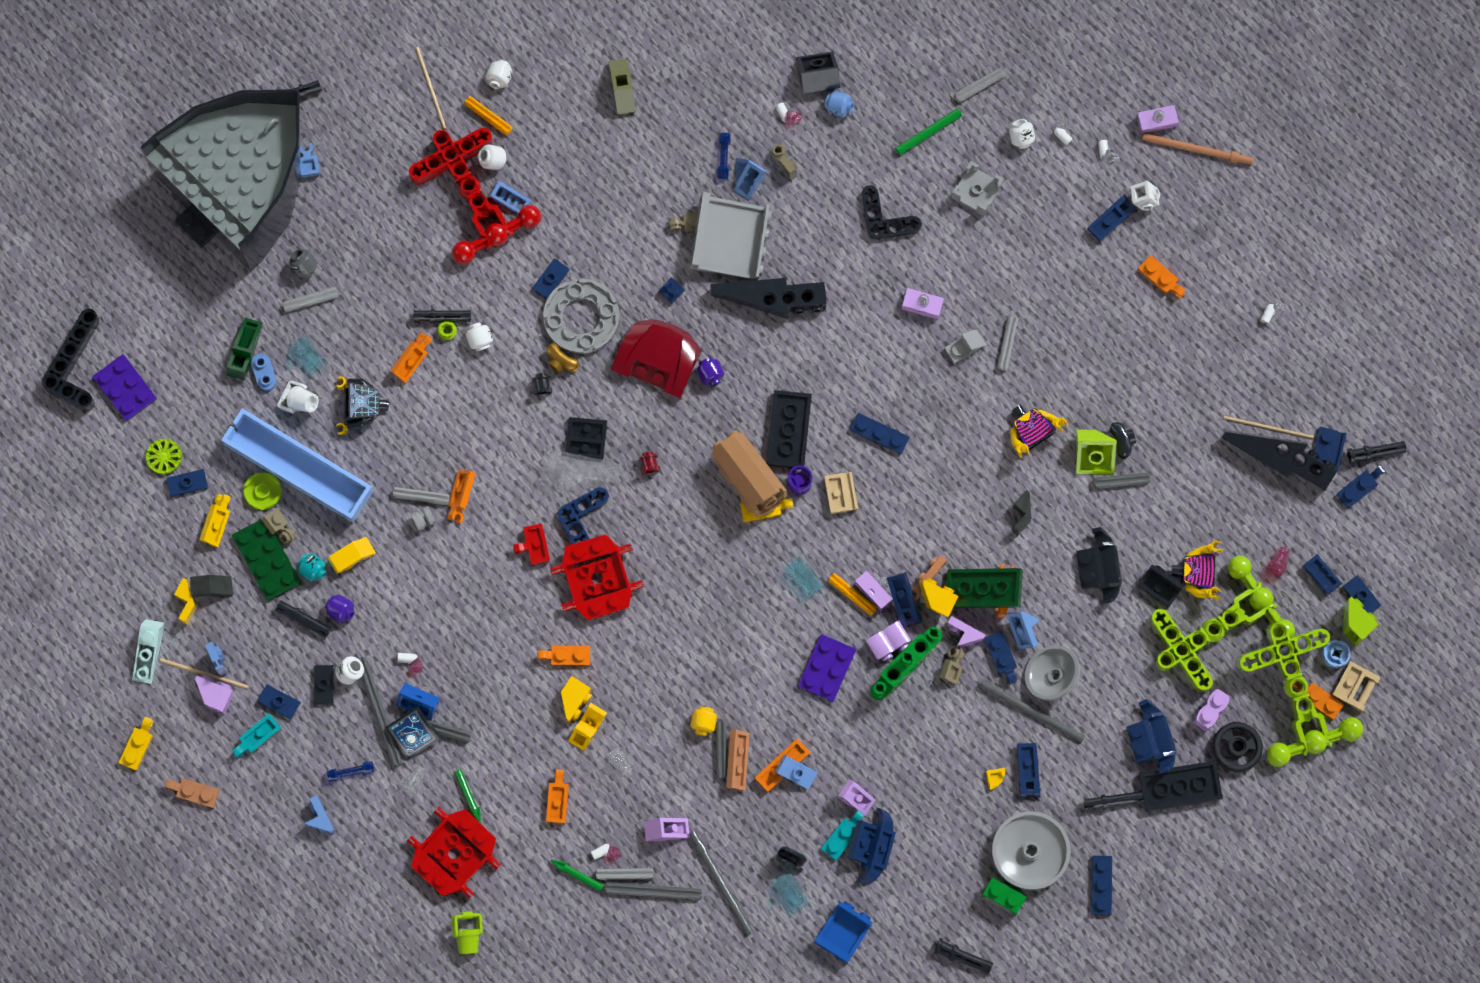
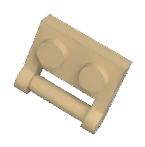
M1350 661L1332 696L1363 712L1368 697L1375 684H1378L1381 678ZM1365 677L1369 681L1359 700L1356 701L1353 697Z

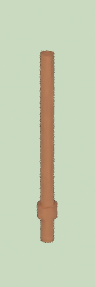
M1143 133L1142 137L1143 141L1227 159L1231 163L1237 164V162L1252 165L1254 158L1239 155L1240 153L1234 151L1232 153L1146 133Z

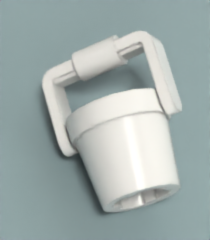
M289 381L277 406L281 410L292 414L295 411L313 412L318 406L319 399L316 394L306 390V385Z

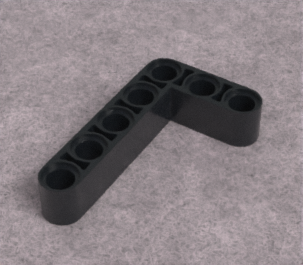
M91 308L84 309L42 379V385L46 392L84 412L94 408L95 401L89 392L66 380L99 325V317ZM88 316H94L92 322L85 321ZM79 332H85L83 338H76ZM75 348L74 354L67 355L68 349ZM59 365H66L63 371H57ZM50 381H56L54 387L49 388L47 386ZM66 390H73L70 396H64ZM82 399H90L88 404L81 405Z

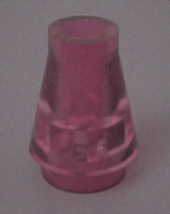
M1279 547L1277 553L1268 564L1269 573L1279 577L1286 573L1290 553L1288 548Z

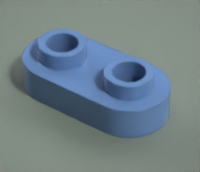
M257 354L252 359V367L257 384L260 389L270 391L275 388L277 383L271 360L265 354ZM260 360H263L264 364L261 366L258 365V362ZM265 378L270 379L268 383L263 382Z

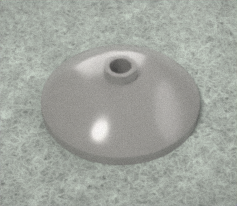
M1052 645L1039 650L1030 659L1025 670V683L1028 690L1035 697L1046 701L1064 697L1075 687L1079 679V660L1070 649L1064 646Z

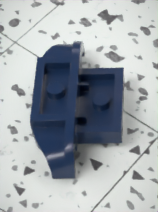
M1146 699L1138 702L1144 713L1143 721L1127 726L1126 729L1136 762L1141 764L1155 758L1159 763V773L1163 774L1173 768L1177 750L1167 717L1157 706Z
M878 807L876 808V811L879 813L878 822L870 824L857 820L848 854L849 859L862 863L861 867L865 868L863 876L857 880L858 883L865 885L875 881L882 871L886 870L896 834L893 830V820L890 814Z

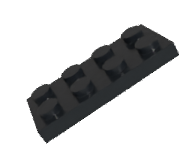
M774 390L766 460L768 466L793 468L805 465L812 394Z
M1216 761L1173 767L1170 771L1160 774L1159 770L1139 773L1145 812L1223 799Z

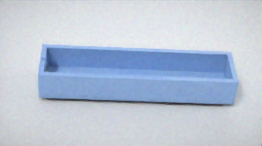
M243 408L233 421L235 428L238 429L237 432L234 427L230 426L221 440L224 446L354 523L374 492L371 485Z

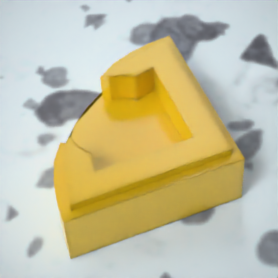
M1005 768L986 771L989 791L1002 783L1005 776Z

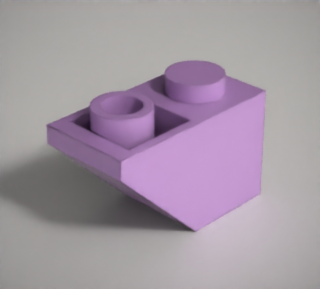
M205 675L202 678L196 676L195 680L206 707L225 715L234 695V692L230 690L231 686L220 683V685L213 683L214 679Z

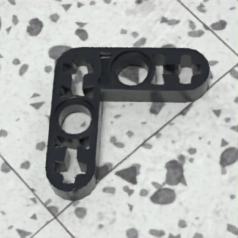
M872 185L863 188L861 197L867 233L870 238L884 239L911 235L921 230L922 222L917 216L883 220L877 188ZM868 190H871L872 193H875L872 197L873 203L866 205V203H869V197L865 196V194H867ZM875 208L878 210V215L870 217L867 213L868 210ZM905 221V225H909L911 221H914V223L918 225L916 226V229H912L911 226H908L905 228L906 231H903L902 222ZM896 223L899 225L900 230L898 232H891L889 226ZM883 224H886L887 234H884V230H880L877 235L871 232L873 226L883 229Z

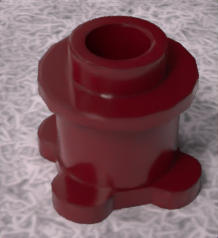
M645 452L639 458V461L642 462V475L660 472V466L657 465V454Z

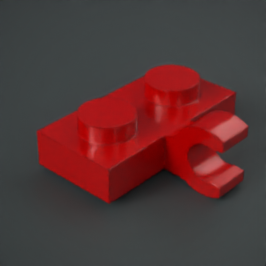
M542 523L523 527L526 542L514 544V553L519 554L528 551L531 566L550 562Z

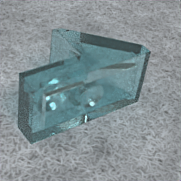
M305 335L289 345L290 349L311 375L327 364L315 349L313 343Z
M789 871L772 880L793 914L810 903L799 887V883Z

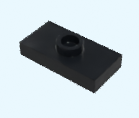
M314 665V705L334 704V665Z

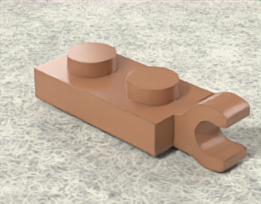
M942 555L938 559L935 557L928 565L930 567L926 574L923 572L916 581L919 582L920 579L926 580L927 577L933 580L946 564L947 559ZM919 583L916 587H911L912 592L916 593L915 601L919 600L922 593Z
M182 778L181 783L167 779L164 786L167 789L177 791V798L213 809L220 789Z

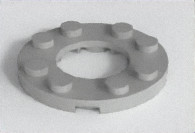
M579 279L564 282L552 291L545 303L543 312L544 326L550 339L561 349L575 354L595 352L607 345L618 329L619 308L617 301L604 285L594 280ZM577 299H586L597 306L600 312V321L592 332L576 334L566 328L563 322V312L570 302Z

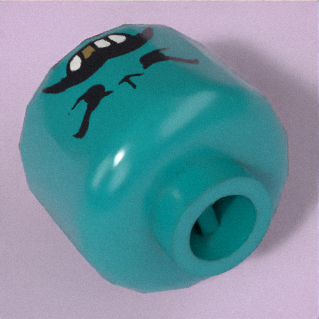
M314 553L305 554L297 564L299 566L298 572L310 582L317 579L320 581L326 574V563Z

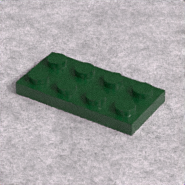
M261 519L232 534L234 541L268 602L302 584L276 535L271 534Z
M948 569L946 587L953 589V594L958 596L953 608H1021L1023 569Z

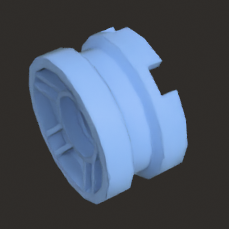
M1330 641L1322 651L1323 662L1330 668L1337 669L1343 667L1350 659V648L1343 641ZM1337 651L1339 657L1332 656L1333 652Z

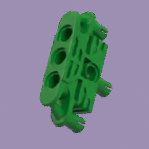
M931 627L923 635L919 634L881 672L880 678L870 688V695L873 699L882 700L889 696L926 660L942 639L940 629ZM915 648H922L924 652H917ZM895 675L897 679L891 680L888 676Z

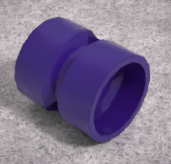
M805 466L793 467L788 473L787 485L789 490L796 495H803L809 492L812 487L813 478L811 471Z

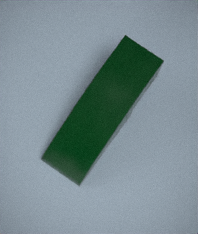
M244 318L226 367L227 376L241 380L246 379L263 322Z

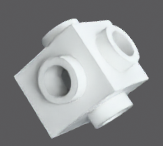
M1145 181L1130 186L1132 202L1141 210L1148 211L1160 205L1159 189L1150 182Z

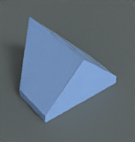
M736 158V186L734 191L749 201L765 179L766 170L751 160Z

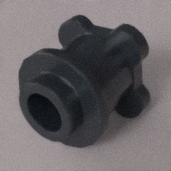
M537 373L532 378L535 389H533L534 395L552 393V387H550L549 382L551 376H547V373Z

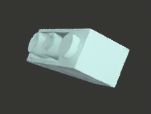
M145 619L140 625L132 680L152 683L165 623Z

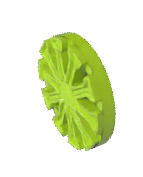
M170 439L155 440L147 449L146 462L155 473L162 475L170 474L180 466L182 452L176 442ZM157 445L158 448H159V451L156 450V449L154 448V446ZM169 463L174 464V467L171 468ZM164 465L167 468L166 471L162 470Z

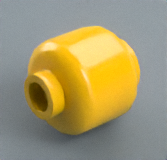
M699 706V709L693 711L690 727L696 730L695 734L707 736V733L714 732L717 722V714L714 713V709Z

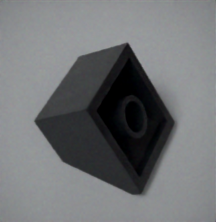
M833 51L796 57L803 93L814 94L817 91H833L836 88H841L839 68Z

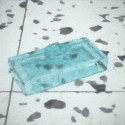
M800 556L785 568L786 572L809 599L824 587V584Z

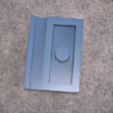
M212 642L206 644L205 647L213 664L216 666L215 669L220 676L227 674L222 662L225 659L222 650Z

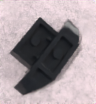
M1102 527L1093 528L1092 533L1096 542L1094 548L1076 551L1081 589L1100 587L1103 590L1102 604L1114 602L1122 584L1117 546Z

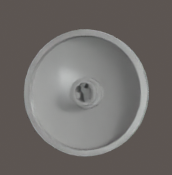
M1027 811L1011 816L999 827L992 843V859L998 873L1009 884L1023 890H1039L1052 885L1063 875L1070 860V842L1064 828L1055 819L1040 812Z

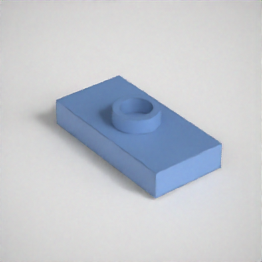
M783 755L775 770L776 773L807 789L810 788L818 773L786 755Z

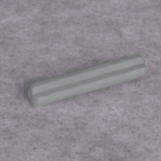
M998 68L956 92L955 99L958 103H961L1005 77L1003 69Z
M336 287L294 298L284 301L283 307L285 312H290L338 298V291Z
M1009 316L997 367L1000 371H1007L1018 323V318L1014 316Z
M395 487L393 490V497L398 499L448 505L450 496L443 493Z
M652 868L596 870L597 880H642L654 878V870Z

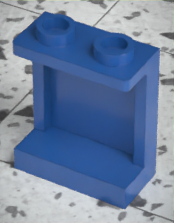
M845 901L844 903H838L814 943L848 964L873 922L870 921V916L864 912L857 913L853 910L855 907Z

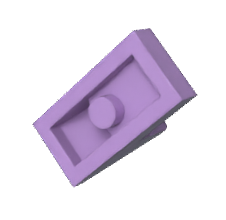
M952 616L948 621L949 631L956 635L963 634L957 647L961 648L982 642L985 638V634Z
M850 779L839 794L842 802L856 811H860L864 816L867 815L875 802V799Z

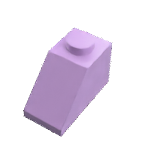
M657 818L644 822L646 841L690 838L688 834V818Z

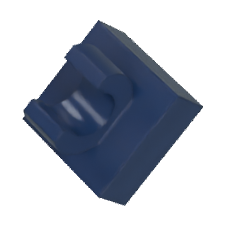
M671 277L658 292L673 304L685 292V289Z

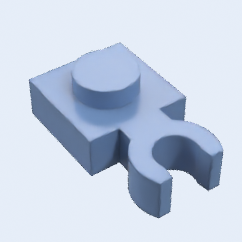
M309 143L310 148L308 151H304L302 145H300V154L303 156L300 157L302 178L320 175L317 155H312L314 152L312 143Z

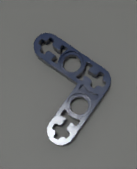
M596 488L559 508L558 518L572 544H575L574 540H578L583 536L586 537L582 539L583 541L590 539L579 518L608 502L609 494L606 489ZM598 492L601 494L605 493L604 500L597 499L594 501L596 505L592 506V502L588 497L592 496V499L597 497ZM579 502H588V509L580 510L578 508ZM563 511H571L572 513L570 514V518L572 521L576 519V522H572L568 526H566L565 524H568L569 522L566 517H561L563 515ZM578 526L581 529V533L578 536L571 535L570 529L572 527Z

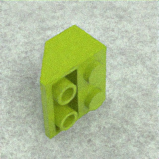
M1350 597L1343 606V633L1357 647L1379 624L1377 623V618L1372 613H1367L1363 609L1364 606L1358 599Z

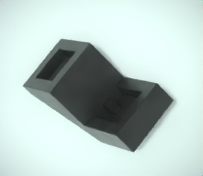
M1028 490L1013 505V508L1023 516L1012 530L1017 536L1032 519L1030 492Z
M202 575L190 577L192 597L212 595L214 598L233 596L231 576Z

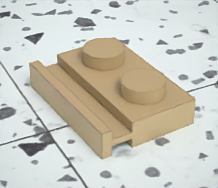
M852 472L824 476L830 515L858 510Z

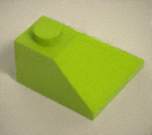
M1076 430V474L1114 475L1116 440L1097 430Z

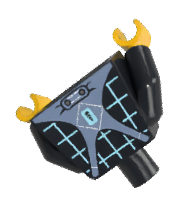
M341 376L337 378L338 381H344L342 385H336L339 390H344V422L347 423V425L342 423L336 425V427L343 426L344 428L342 432L337 434L345 435L348 431L352 432L363 429L373 423L374 419L379 416V411H388L389 401L379 399V390L375 389L362 378H349L345 380Z

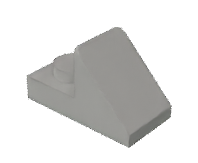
M976 329L963 333L960 339L944 349L955 365L987 345Z

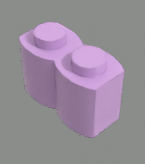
M900 621L895 622L866 640V644L877 662L882 660L883 663L890 660L894 652L899 650L901 653L911 643V639Z
M1219 689L1215 690L1207 699L1205 706L1196 715L1194 724L1204 731L1209 730L1216 722L1218 715L1227 706L1230 697Z

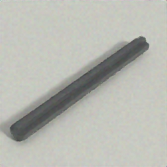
M361 657L359 660L364 667L362 679L393 767L400 766L403 762L396 743L385 728L389 725L368 661L366 657Z

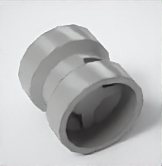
M428 506L422 508V511L419 513L414 512L410 514L419 531L423 530L427 525L436 523Z

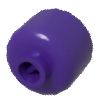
M709 357L698 363L699 366L696 371L702 384H710L711 387H714L721 383L720 380L724 377V371L717 359Z
M342 595L330 597L325 605L328 617L339 623L351 620L355 614L353 602Z

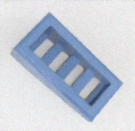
M501 181L496 182L488 196V199L516 214L520 211L516 208L520 199L523 200V206L529 205L531 201ZM501 188L503 191L500 197H497L496 195ZM508 192L510 193V195L508 196L505 202L503 198L505 194ZM513 196H516L517 198L515 202L513 203V205H510L509 203L512 200Z

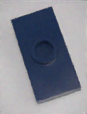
M554 258L532 289L548 299L552 291L559 286L568 274L570 268Z
M204 469L166 478L171 497L208 489Z
M1318 554L1302 566L1326 596L1342 584Z
M1359 575L1342 586L1349 597L1356 598L1363 604V609L1367 613H1372L1382 606Z
M266 684L258 699L259 703L291 720L301 704L300 701Z

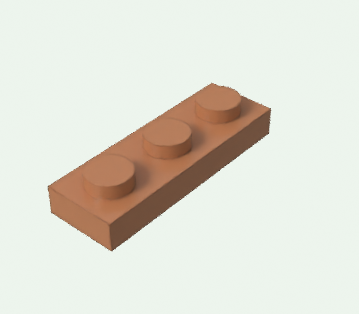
M730 730L726 788L746 791L750 734L748 732Z

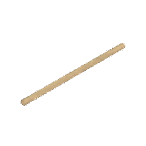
M416 47L415 49L419 61L421 63L431 96L433 98L442 128L446 129V125L438 101L436 99L426 66L424 64L419 47Z
M1224 416L1223 418L1224 420L1242 423L1250 426L1282 432L1308 439L1314 438V436L1285 430L1250 421H1245L1228 416Z
M160 658V662L245 689L249 687L236 681Z

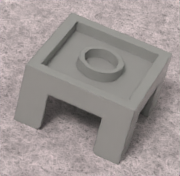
M970 161L959 185H956L951 198L985 216L1000 190L1004 178L995 175L993 178L978 170L979 165Z

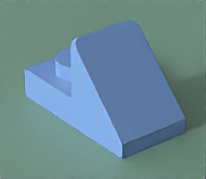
M1024 611L1007 613L1006 616L1018 648H1034L1038 645L1032 626L1039 622V619Z
M318 796L310 798L312 804L309 807L313 815L318 816L304 824L330 834L335 833Z

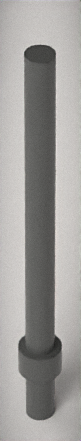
M982 680L979 687L992 693L993 697L1003 699L1082 743L1084 735L1004 692L1003 688L995 687Z
M696 830L691 831L688 834L696 846L695 850L698 855L702 856L746 935H749L754 931L709 855L707 845L701 841Z

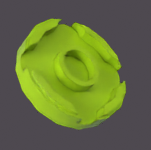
M256 473L249 477L244 485V498L254 509L262 511L271 509L281 499V484L270 473Z

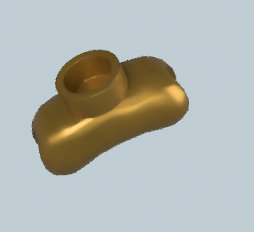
M551 343L548 346L547 356L551 359L548 365L559 374L562 370L573 373L579 368L578 360L564 354L556 343Z

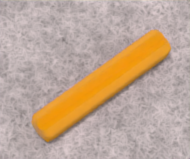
M467 97L464 102L466 107L503 134H510L512 131L511 125L473 97Z
M833 573L829 577L828 582L867 614L872 616L876 612L877 607L837 574Z

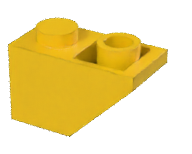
M928 577L926 580L920 579L918 583L926 607L944 617H949L958 598L957 595L953 594L954 590L946 586L941 588L936 585V581Z
M573 676L570 677L561 691L566 719L569 723L572 720L576 721L582 712L579 709L583 703L587 705L592 697V694H590L591 688Z

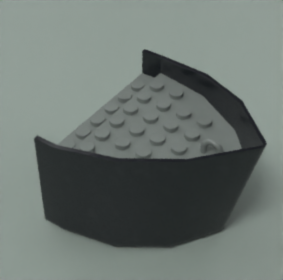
M297 89L240 90L196 105L156 132L140 147L154 176L187 208L174 220L175 223L201 249L216 236L250 271L265 258L291 221L300 184V93Z

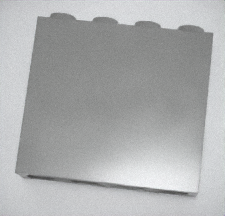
M703 192L699 201L689 269L745 280H757L763 273L761 259L766 254V247L763 246L764 240L768 239L769 229H766L767 222H770L772 211H769L770 205L767 204L765 207L710 197L711 193Z

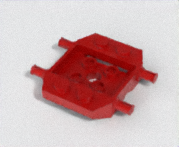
M605 534L565 546L561 565L550 567L552 575L561 572L566 574L573 600L561 604L563 612L571 609L577 610L589 621L629 608L633 590L644 588L642 580L629 583L621 556L623 553L633 551L631 543L618 546ZM610 554L608 558L573 567L575 564ZM593 574H601L603 577L602 581L597 584L591 580ZM619 588L621 589V590H618V591H615V592H612V593H608V594H605V595H602V596H599V597H595V598H592V599H589V600H585V601L583 600V599L590 598V597H593V596H596V595H600V594H603V593H606V592H609V591H613V590H616V589H619Z
M437 807L436 809L441 814L436 810L433 813L441 819L442 823L423 843H419L413 836H410V839L406 841L415 850L411 868L443 897L462 892L467 898L471 899L472 897L467 891L472 896L475 893L466 884L485 863H489L495 870L499 869L497 866L500 867L502 865L493 856L496 837L465 809L448 815L440 807ZM454 826L459 832H461L471 843H473L481 851V853L479 854L473 847H471L461 836H459L452 829V827ZM453 848L460 851V856L457 859L449 857V851ZM429 853L430 855H432L442 866H444L457 879L454 880L427 854Z

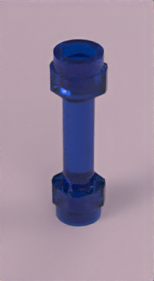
M720 133L719 144H721L720 167H718L717 178L719 179L729 178V168L727 167L728 145H730L731 134Z
M373 761L363 762V765L342 770H336L335 768L326 772L328 781L335 782L339 781L338 778L360 773L367 775L374 773L375 770Z

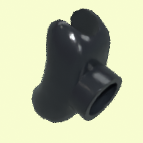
M1120 422L1112 423L1110 432L1116 439L1118 456L1122 459L1127 458L1132 452L1131 445L1136 443L1134 432L1132 429L1126 430Z
M783 846L776 855L777 862L797 872L804 870L798 867L796 863L798 860L807 861V858L796 850Z

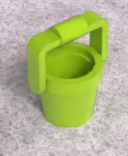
M472 911L453 915L451 917L452 936L456 937L459 954L478 953L479 935L483 933L482 915ZM476 917V928L458 930L457 919L466 920Z

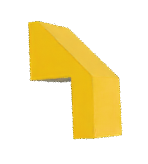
M367 537L351 542L328 557V560L336 574L351 569L357 562L372 557L376 552Z
M183 578L174 595L186 603L178 619L188 625L196 610V604L191 596L189 582Z
M590 703L582 719L575 726L568 742L585 751L601 726L607 712Z

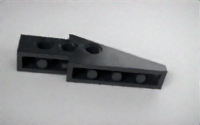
M786 278L710 284L711 296L786 319H789V311H793V314L804 313V310L822 312L827 306L825 282L787 285ZM807 295L810 296L812 300L810 302H804L802 300V297ZM790 297L793 302L786 304L783 302V299ZM769 298L772 299L774 303L772 305H766L764 303V300Z
M1227 430L1222 437L1225 441L1287 478L1291 472H1294L1326 491L1338 471L1335 468L1336 465L1327 459L1325 462L1318 458L1320 455L1312 450L1307 452L1305 450L1309 444L1307 442ZM1280 444H1284L1288 447V452L1286 454H1281L1278 452L1277 447ZM1297 454L1303 455L1305 458L1304 463H1296L1294 456ZM1318 464L1321 467V472L1314 474L1311 471V466Z

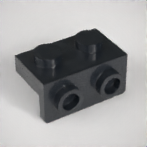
M1151 565L1137 587L1169 608L1182 590V582L1174 576L1170 577L1165 574L1166 571L1162 567Z

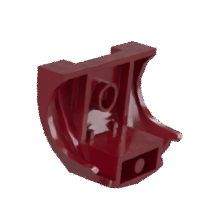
M655 319L637 321L631 325L625 334L611 370L626 377L630 375L664 389L663 392L681 399L685 393L692 370L701 355V349H699V345L688 332L674 324Z

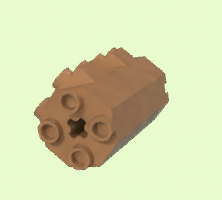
M735 430L728 435V438L718 441L712 446V460L718 466L719 473L728 484L733 486L739 494L741 502L755 517L768 514L781 504V497L784 499L787 497L785 487L743 432L739 433Z

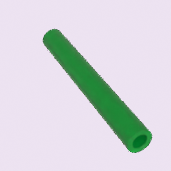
M956 108L897 146L895 150L901 156L962 116L961 111Z

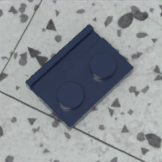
M1320 426L1314 452L1320 455L1318 458L1325 462L1327 459L1336 465L1335 468L1338 470L1347 433Z

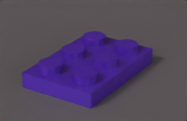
M124 354L92 376L126 422L157 400V397Z
M821 634L798 687L834 702L857 649Z

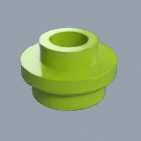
M442 322L439 325L438 334L443 340H451L456 336L457 328L454 323ZM450 328L451 332L445 334L444 329Z

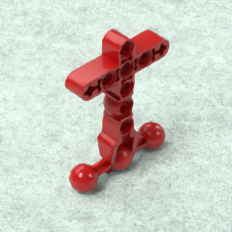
M479 128L455 142L452 141L446 131H436L433 135V142L437 152L418 161L409 168L410 179L416 185L424 184L438 175L449 171L456 181L458 193L470 204L474 214L472 218L473 224L480 237L470 243L460 241L453 246L451 254L453 259L459 264H469L474 259L477 251L485 247L490 250L491 245L501 246L507 241L508 236L513 237L514 231L521 227L534 228L541 221V211L536 206L525 205L520 209L518 217L506 223L498 206L491 205L488 202L487 198L482 194L479 180L468 171L465 161L479 154V151L485 145L493 144L491 131L487 128ZM484 136L487 140L484 141L481 137ZM440 138L446 139V142L443 144H439L437 141ZM465 145L472 146L470 150L463 149ZM448 154L456 155L453 159L446 158ZM434 162L439 163L437 168H431L430 165ZM459 169L465 170L462 175L455 173ZM418 172L421 176L418 177L415 173ZM467 185L474 186L470 191L464 189ZM477 200L483 201V204L481 206H475L474 202ZM488 215H495L500 223L490 224L486 231H484L480 224L481 219L487 218Z

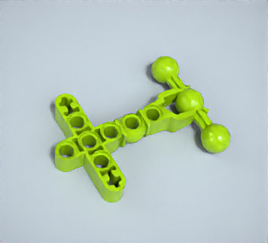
M1242 555L1232 557L1228 562L1227 570L1233 578L1241 579L1248 590L1237 596L1232 602V607L1226 610L1222 616L1219 615L1217 618L1206 620L1198 631H1194L1186 637L1183 636L1166 610H1155L1150 619L1151 625L1168 648L1159 654L1156 660L1157 667L1162 671H1168L1179 665L1193 687L1200 693L1210 690L1213 684L1211 675L1196 655L1205 644L1209 645L1210 642H1218L1224 638L1229 630L1243 623L1251 625L1264 615H1266L1271 624H1284L1290 638L1296 634L1294 624L1280 617L1275 610L1277 605L1273 604L1274 597L1272 592L1267 588L1261 587L1262 582H1256L1251 575L1252 565L1250 560ZM1249 597L1251 606L1259 611L1251 617L1245 615V611L1239 607V603ZM1157 615L1159 617H1164L1162 622L1156 621ZM1225 616H1232L1234 623H1226ZM1215 626L1218 629V634H1211L1209 627ZM1278 626L1273 629L1275 637L1281 634V629ZM1173 631L1176 638L1168 639L1166 632ZM1193 637H1200L1202 639V644H1194ZM1184 647L1186 655H1179L1176 648ZM1167 657L1170 660V665H1162L1160 659ZM1195 663L1197 671H1190L1187 664ZM1201 680L1207 681L1206 687L1199 685Z
M1272 623L1266 630L1270 645L1238 657L1237 667L1241 671L1247 672L1277 663L1280 673L1284 676L1282 678L1285 680L1284 691L1290 697V701H1292L1295 718L1292 721V727L1299 742L1288 746L1280 742L1272 744L1267 750V760L1271 765L1283 767L1294 755L1302 753L1306 756L1308 752L1320 754L1327 746L1332 747V742L1345 739L1352 742L1360 739L1364 731L1363 725L1360 720L1354 717H1347L1340 723L1339 728L1328 731L1324 716L1321 713H1317L1313 702L1308 698L1310 696L1307 693L1308 683L1301 676L1302 673L1300 672V665L1296 655L1328 644L1330 634L1327 630L1313 629L1290 638L1284 624ZM1276 626L1281 629V634L1278 637H1275L1273 634V629ZM1318 634L1323 635V638L1320 640L1311 641L1310 639L1318 637ZM1300 638L1305 641L1303 649H1300L1297 645ZM1281 645L1287 647V653L1284 656L1279 652ZM1264 651H1267L1269 654V659L1266 662L1261 659V654ZM1246 660H1256V662L1249 663L1248 666L1243 665ZM1288 663H1291L1294 667L1291 674H1288L1285 669ZM1295 681L1300 684L1298 692H1294L1292 689V684ZM1301 700L1306 702V708L1303 711L1298 707ZM1312 718H1315L1319 730H1311L1304 736L1301 723L1304 721L1309 722Z

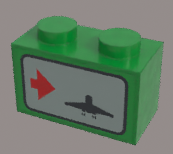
M992 877L982 898L1016 916L1026 896Z

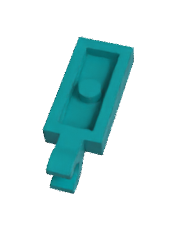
M268 713L239 737L242 743L232 750L233 754L239 759L247 750L251 754L254 753L282 728Z
M857 811L850 821L844 818L821 847V850L837 861L852 842L857 820H862L864 814Z

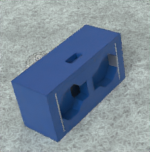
M404 683L399 692L396 706L407 711H411L419 706L426 719L431 721L437 711L440 698L430 694L429 688L426 686H421L418 689Z

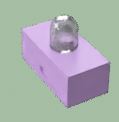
M1174 105L1138 112L1136 116L1141 134L1177 127L1179 123Z
M907 288L902 309L938 319L944 298Z
M865 571L855 581V585L882 612L893 600L885 591L889 586L888 576H882L876 581Z

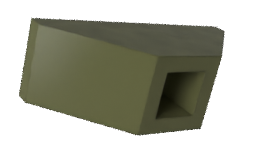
M627 58L608 61L617 115L636 113Z

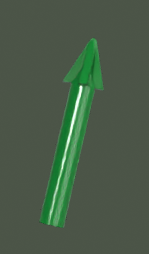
M458 769L454 774L470 808L469 813L481 823L480 807L476 805L462 770Z
M551 860L560 872L563 871L601 892L603 884L566 864L567 862Z

